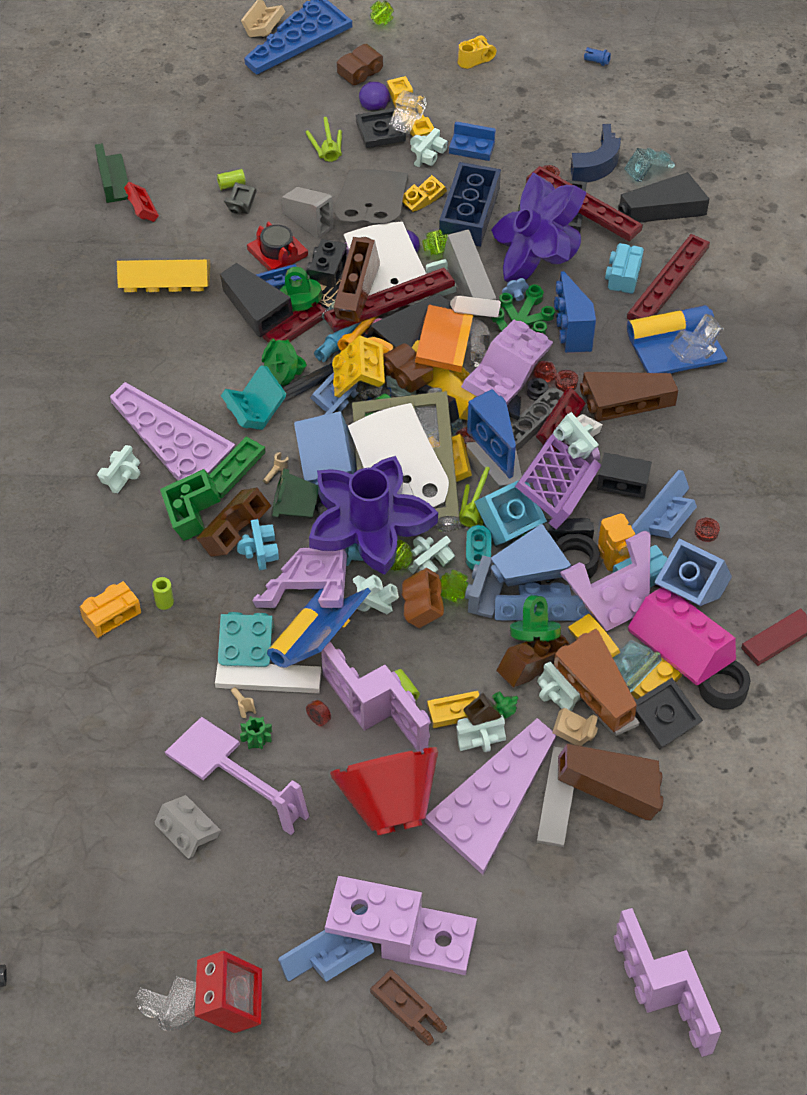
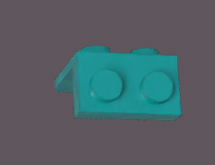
M261 365L243 391L225 389L221 397L241 427L263 430L285 399L286 392L268 367Z
M229 612L228 614H221L218 649L219 664L222 666H269L270 657L267 655V650L271 647L272 633H274L273 617L266 613L243 615L239 612Z

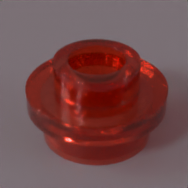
M541 361L534 368L535 378L544 379L546 382H551L556 378L557 370L550 361Z

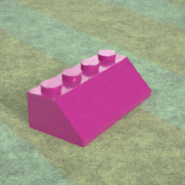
M663 587L645 597L628 626V631L695 685H699L736 660V638L684 598Z

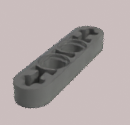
M555 388L547 390L520 415L518 420L511 424L516 451L524 446L541 429L563 395L561 390ZM543 411L546 415L539 417L534 412ZM527 424L531 426V429L522 430L519 426Z

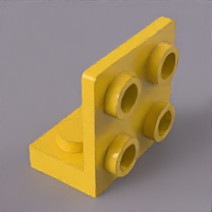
M359 335L333 359L335 397L340 398L360 380L377 387L385 383L383 344Z

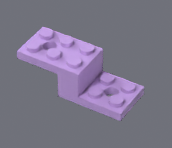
M514 319L491 342L481 364L464 380L461 387L475 396L493 389L499 396L505 399L508 405L524 387L534 366L549 351L553 342L543 333L535 332L526 323Z
M329 642L321 651L323 676L362 729L365 731L391 716L416 751L423 753V749L428 748L430 719L424 710L420 711L416 706L411 692L403 689L398 675L394 671L391 672L386 665H383L359 678L357 671L353 667L349 668L346 664L342 651L335 649L332 643Z
M338 876L325 925V932L380 943L382 958L466 975L477 918L422 908V892ZM357 904H362L368 910L362 915H357L352 912V908ZM439 936H447L450 938L451 943L448 946L442 947L435 940Z
M633 908L621 911L619 923H617V932L614 935V942L618 952H623L626 959L624 961L625 970L628 977H633L636 984L635 994L639 1004H644L647 1013L678 1004L682 1020H687L690 1027L689 1036L693 1047L699 1049L702 1057L713 1054L721 1030L687 950L654 960Z

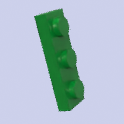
M246 436L209 474L216 485L220 499L266 453L265 446Z

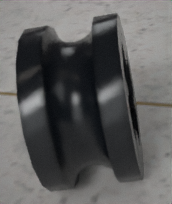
M541 378L531 379L527 385V396L531 400L536 401L548 390V383Z

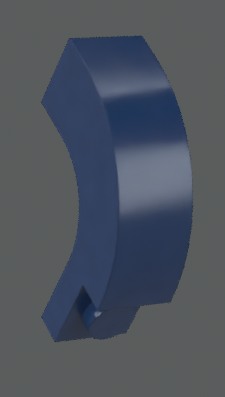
M602 124L601 147L587 153H572L570 167L572 181L587 183L597 181L606 177L615 169L619 159L621 138H615V133L611 131V124Z

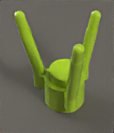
M325 116L323 120L327 140L323 142L321 148L308 130L305 133L317 150L319 158L333 162L339 156H342V130H338L337 143L334 142L331 138L328 118Z
M488 466L485 467L472 502L468 505L470 485H465L459 521L468 528L476 525L483 526L484 524L474 501L479 499L490 470Z

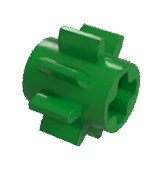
M250 716L246 724L241 723L242 733L240 734L241 742L247 741L248 749L260 748L262 750L266 742H272L270 734L272 732V725H265L263 716L261 718Z

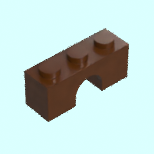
M257 487L241 490L196 539L211 557L227 555L242 539L238 532L250 524L251 520H259L271 507V504Z

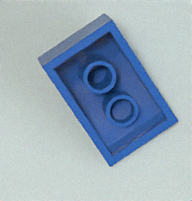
M491 389L469 401L467 433L510 479L514 476L516 444L507 403L502 396H499Z

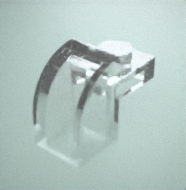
M403 90L395 102L397 106L389 126L390 128L410 134L415 120L421 119L427 101L424 96Z
M705 314L693 332L680 330L669 349L684 363L695 364L706 360L717 350L714 343L724 328L712 315Z
M472 318L466 350H471L470 367L479 366L480 358H484L485 350L489 348L490 338L487 326Z
M176 976L167 997L141 987L135 997L138 1009H140L142 1014L151 1018L158 1016L157 1019L162 1030L174 1031L182 1029L196 1018V982Z

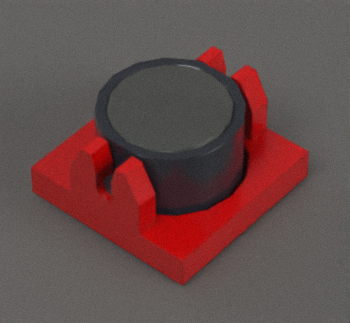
M269 221L266 223L265 229L259 226L256 233L257 239L247 244V250L268 271L292 265L308 256V250L293 236L292 231L288 227L280 224L272 225Z

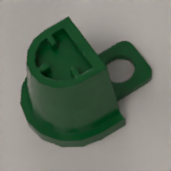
M284 468L276 488L271 517L278 518L279 515L312 518L318 496V485L289 473V469Z

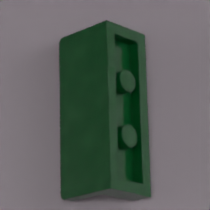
M103 143L95 144L106 203L128 200V195L124 189L128 179L122 154L106 156Z

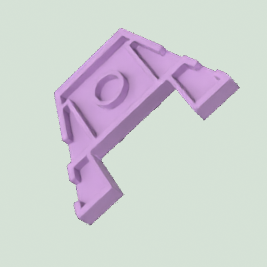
M642 531L625 540L632 564L590 584L585 565L580 562L560 572L564 580L570 584L571 589L579 596L587 610L605 631L634 618L645 597L650 595V533L647 531Z
M300 548L281 568L283 573L277 579H271L265 585L267 590L261 596L257 594L254 597V605L256 608H276L285 589H323L318 599L321 607L342 608L347 562L345 549L320 551L312 548Z

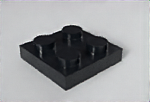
M396 108L356 115V123L365 148L406 141V133Z
M670 678L635 701L637 704L635 717L659 750L703 721L673 678Z

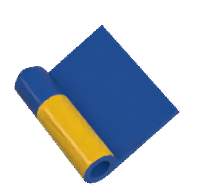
M706 305L629 320L627 322L629 340L647 373H674L727 362L728 359L711 330L714 314L712 309H709Z
M366 588L345 598L342 608H322L318 601L323 589H320L267 650L270 660L275 665L285 668L320 653L340 628L346 627L350 622L349 617L369 595L371 590Z

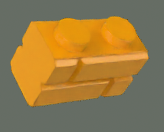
M621 513L601 521L597 546L599 547L600 558L603 559V563L608 571H613L614 565L630 558L625 540L634 536L635 532L631 525H628L629 522L625 515Z
M124 581L117 585L112 584L108 586L102 594L87 598L79 606L84 622L97 638L141 613L138 598L130 591V588Z

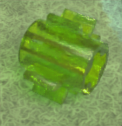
M378 0L370 7L372 10L370 17L378 25L381 23L386 25L394 18L391 15L394 9L386 0L382 3Z
M441 230L426 233L427 239L422 241L424 251L430 250L431 255L444 253L448 234L442 235Z
M397 540V556L390 568L391 570H401L402 567L407 569L412 562L410 557L413 553L411 552V547L406 542Z
M452 569L451 574H443L440 578L442 586L440 595L454 603L457 602L458 598H465L466 589L469 584L466 581L468 576Z

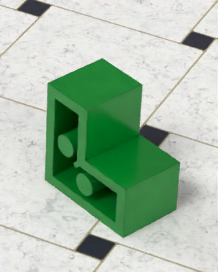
M205 469L160 489L172 527L183 541L201 534L205 529L199 511L221 502L216 485Z

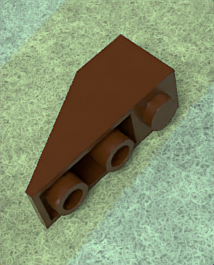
M561 634L559 638L554 640L540 641V637L533 639V641H526L509 647L496 671L513 688L525 684L541 674L546 663L551 662L554 664L555 653L558 649L565 645L568 646L570 643Z

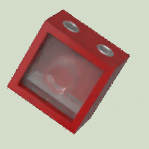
M226 951L198 959L195 1016L233 1033L261 1025L262 968Z

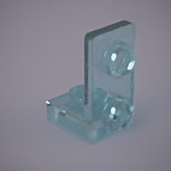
M637 148L624 169L635 181L642 182L652 165L674 168L675 163L665 151L661 150L658 152L650 148Z

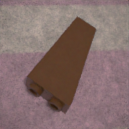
M369 237L352 238L333 307L337 319L359 322L380 266L376 242Z
M584 372L583 381L580 383L581 395L586 397L588 411L590 414L593 413L597 422L676 406L679 391L671 373Z
M566 744L559 754V781L645 820L651 821L662 810L664 800L663 796L660 795V786L663 775L659 771V760Z

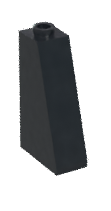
M686 172L621 194L618 211L639 223L707 215L710 199L692 176Z
M235 263L220 274L224 293L258 337L261 338L293 315L291 297L238 263Z
M439 293L373 323L366 338H380L392 344L393 349L403 343L412 347L417 340H420L428 305L452 309L450 301Z

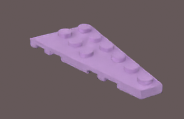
M126 382L110 396L114 407L177 481L202 469H205L210 474L235 448L234 443Z
M538 718L426 815L425 823L482 875L485 873L490 859L495 854L504 833L507 832L522 804L527 790L531 787L540 766L543 765L556 740V735L552 733L553 731Z

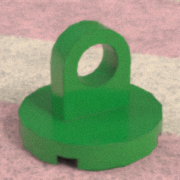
M291 267L287 270L285 285L280 291L291 297L293 311L306 310L312 307V303L320 302L323 296L321 284L309 279L303 268ZM291 276H299L301 279L293 281Z
M284 340L270 342L262 355L264 366L268 367L281 386L288 385L294 379V376L301 375L307 366L305 360L296 354L293 345Z
M530 595L523 605V620L510 625V634L514 639L521 641H533V637H540V641H549L560 637L561 625L548 620V604L543 596Z

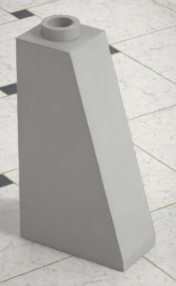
M465 230L449 234L443 259L447 260L448 269L462 296L496 300L470 231Z

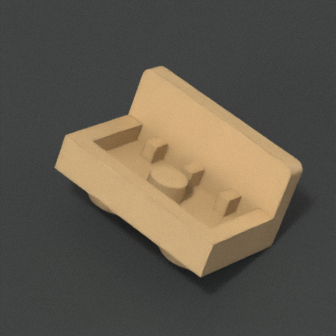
M257 0L242 18L241 22L249 37H266L272 32L274 26L280 22L285 10L282 5L266 7L263 0Z

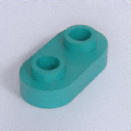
M481 525L473 526L467 531L466 564L472 570L475 564H480V561L475 560H481L482 555L491 557V532L487 527Z

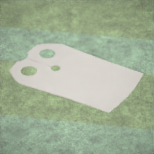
M403 222L372 225L344 234L349 249L353 237H369L376 242L380 266L369 295L395 286L390 282L392 278L398 279V284L427 274ZM430 296L425 297V298H423V299H420V300H418V301L412 302V303L407 304V305L412 306V305H414V304H416V303H418V302H420V301H422V300H425V299L429 298Z
M411 403L378 411L348 425L364 468H371L383 459L396 456L402 467L403 477L409 475L412 479L410 483L403 482L402 494L419 497L428 502L432 507L445 501L449 486L448 477ZM428 483L436 485L438 489L437 494L431 498L424 496L422 493L423 486Z

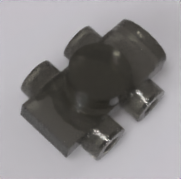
M361 380L358 381L356 392H359L358 398L362 401H367L368 397L375 400L382 394L390 396V389L385 388V383L377 387Z

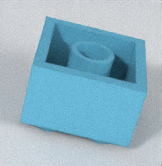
M518 481L474 501L486 527L491 532V538L495 546L547 522L541 508L515 487Z

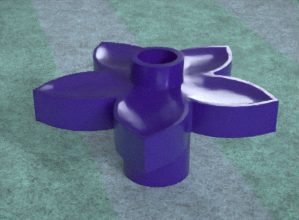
M534 172L532 173L522 192L520 211L505 215L491 229L494 238L509 247L503 265L504 281L509 283L520 278L526 280L535 271L541 259L551 264H561L569 261L576 254L580 247L581 234L568 224L579 212L587 192L575 185H563L555 189L552 183Z
M396 456L383 459L371 468H362L353 475L334 469L317 470L318 494L321 502L328 510L324 511L313 524L309 536V548L320 551H338L356 543L359 554L364 562L372 569L386 575L397 556V536H416L428 531L438 523V512L428 502L413 495L402 494L403 472Z

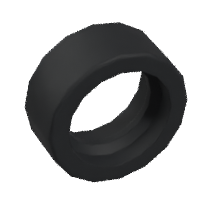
M568 534L556 542L562 553L568 550H579L590 557V562L585 564L589 578L597 572L600 552L594 540L586 535Z
M735 660L714 675L725 674L733 677L740 685L738 691L728 694L718 692L710 685V677L699 684L700 695L706 703L714 708L726 710L734 709L745 701L751 680L746 668Z

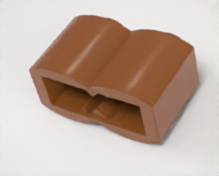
M427 567L404 580L402 584V596L405 600L404 617L408 623L419 629L441 617L444 613V605L440 595L442 586L439 575Z

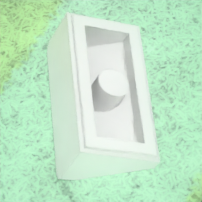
M456 296L450 301V305L456 313L498 317L501 304L498 300Z

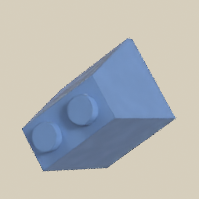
M341 411L294 422L304 480L318 485L317 470L334 469L345 471L352 475L357 471L354 441Z
M540 524L491 557L493 565L490 568L498 582L502 583L504 581L509 587L562 577L560 572L571 567V564L543 524Z
M678 539L654 583L702 606L719 599L732 576L723 559L682 539Z

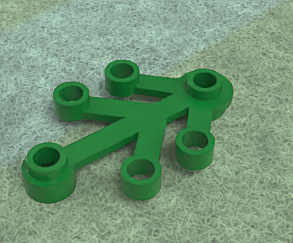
M536 284L529 286L526 290L525 302L519 314L512 304L513 296L511 294L502 293L499 297L500 306L505 309L511 321L515 319L527 325L534 324L532 330L544 335L546 334L547 325L543 321L553 320L555 314L553 307L544 306L540 313L528 316L533 306L543 301L544 292ZM500 308L498 314L500 316L491 317V320L496 323L500 332H502L508 325L504 321L505 312Z

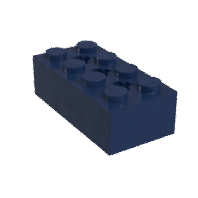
M459 162L439 220V239L447 241L449 234L469 230L475 246H482L500 189L501 169Z

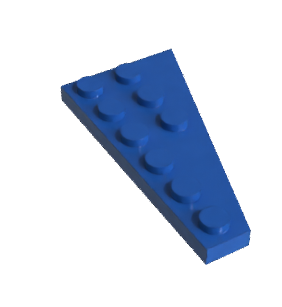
M328 0L306 1L300 11H295L277 27V32L274 35L270 34L263 45H258L244 58L245 65L257 75L352 28V20Z

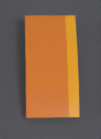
M428 305L415 363L461 372L473 315L456 313L452 309Z

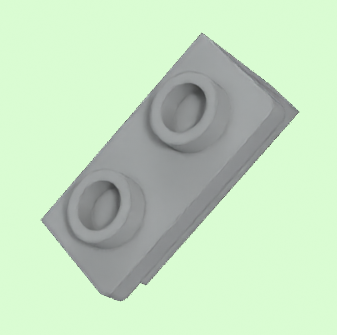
M186 795L162 804L155 820V825L188 859L194 856L198 846L218 838L221 831Z

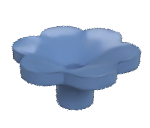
M523 278L517 281L512 280L502 290V293H509L516 301H521L524 299L523 294L529 288V285Z

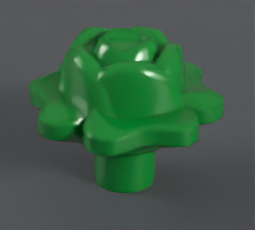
M501 691L496 692L492 696L496 708L504 719L509 718L516 712L518 696L504 697Z

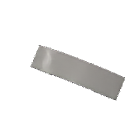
M554 746L537 843L564 848L574 787L558 780V756L564 748Z

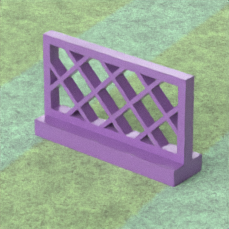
M552 433L515 487L552 517L549 524L557 529L572 513L600 469L601 464L595 459L590 464L582 457L573 459L568 453V446L558 440ZM552 445L555 446L560 453L554 452ZM544 458H549L551 465L546 464ZM557 459L563 460L565 466H559ZM571 461L577 464L580 468H573ZM535 470H541L543 477H538ZM549 471L555 472L557 479L551 478ZM563 473H567L570 480H565ZM524 482L533 483L535 490L531 489ZM541 484H546L548 491H543ZM554 485L560 486L562 493L556 492ZM546 498L552 499L554 507L547 502Z

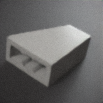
M296 187L281 197L282 213L317 239L333 229V204L330 194Z
M468 442L466 444L469 464L480 479L485 467H490L485 485L492 493L520 480L522 477L517 451H515L514 476L509 479L476 442Z

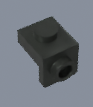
M235 182L230 198H225L224 202L232 213L241 214L242 212L249 214L257 190L254 187Z

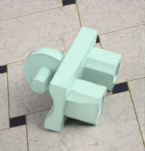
M434 128L427 137L415 135L411 138V150L417 155V160L414 162L415 166L420 167L423 163L433 166L438 155L434 151L443 154L447 150L448 141L440 137L439 129Z
M572 412L565 416L553 432V435L558 440L563 441L565 439L569 443L568 453L573 459L582 457L584 460L587 459L591 452L599 445L590 435L594 429L593 426L589 424L584 427Z
M125 445L121 452L114 451L110 456L111 465L109 468H101L97 473L100 481L108 485L113 493H119L129 478L137 479L140 476V470L138 469L140 461L134 456L131 446Z
M446 535L430 547L434 543L431 537H428L426 540L420 536L413 540L415 548L411 550V553L415 557L418 554H421V556L413 561V565L408 570L414 574L427 567L436 573L438 568L432 563V559L436 558L444 567L455 557L452 550L448 547L451 540Z
M359 575L353 578V583L357 586V592L366 588L371 590L357 608L358 610L365 612L370 608H375L385 614L393 611L391 603L399 598L395 585L390 583L383 587L382 581L375 575L367 579Z
M551 662L544 665V671L537 680L542 688L539 697L542 701L552 699L561 709L566 708L572 711L576 702L582 699L580 694Z
M503 716L497 720L474 726L468 718L457 721V739L460 751L482 746L484 752H489L491 750L490 744L506 740Z

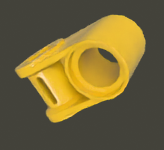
M482 35L468 41H463L459 44L458 65L469 69L478 64L489 62L495 57L497 50Z

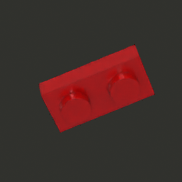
M128 182L124 189L128 195V200L135 209V214L143 220L148 219L155 222L159 215L146 189Z

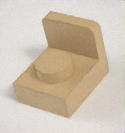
M563 708L558 713L552 733L574 745L582 746L588 740L592 741L598 730V727L595 726L598 717L593 714L588 719H585Z

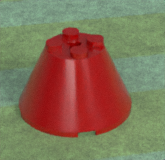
M424 748V754L421 751H407L349 765L347 772H340V769L331 771V778L370 830L376 831L377 835L396 832L395 826L404 825V829L422 826L421 820L426 819L438 758V748Z

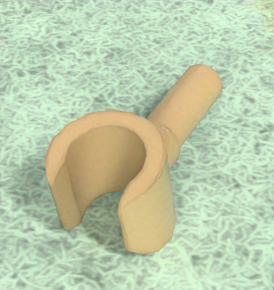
M281 453L275 454L274 466L263 479L264 483L268 484L278 471L288 468V457L285 460H281Z
M236 687L232 688L231 692L238 700L241 717L246 718V712L248 711L256 714L253 699L243 697Z

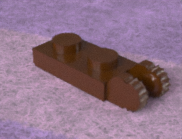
M390 969L370 988V993L411 1032L414 1031L416 1036L427 1046H430L434 1039L430 1032L420 1024L425 1018L436 1031L443 1033L447 1029L444 1021L432 1011V1007L393 970Z

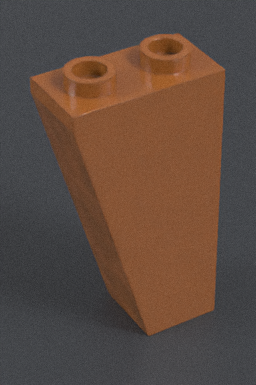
M597 629L589 633H583L575 642L558 649L555 653L554 666L613 732H616L635 719L637 704Z

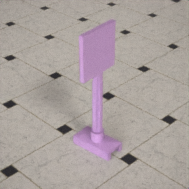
M203 717L195 722L165 751L169 758L202 780L209 776L217 767H220L264 796L277 808L282 828L290 835L295 832L293 823L299 816L304 820L309 817L299 784L292 780L282 791L278 792L227 758L240 745L239 741Z

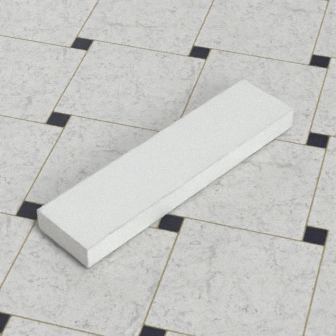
M218 662L215 687L319 693L321 667L291 665L282 668L275 664H269L267 667L222 666Z

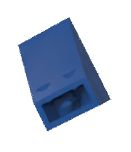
M561 271L560 281H556V294L558 297H554V308L559 310V313H557V327H561V330H559L560 344L564 343L565 353L592 352L596 325L594 305L564 271Z

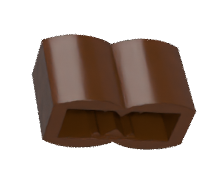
M368 44L360 45L352 53L345 54L337 61V73L352 85L364 82L368 76L379 73L383 68V56Z
M403 343L383 354L384 374L395 379L401 389L412 393L433 381V367L415 363L417 353L408 344Z

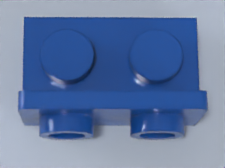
M455 122L449 154L489 161L495 146L496 129Z

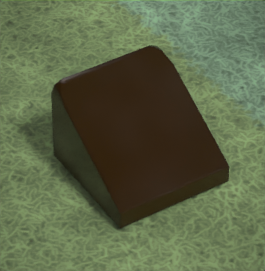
M484 693L480 694L463 709L473 726L502 717L496 706Z

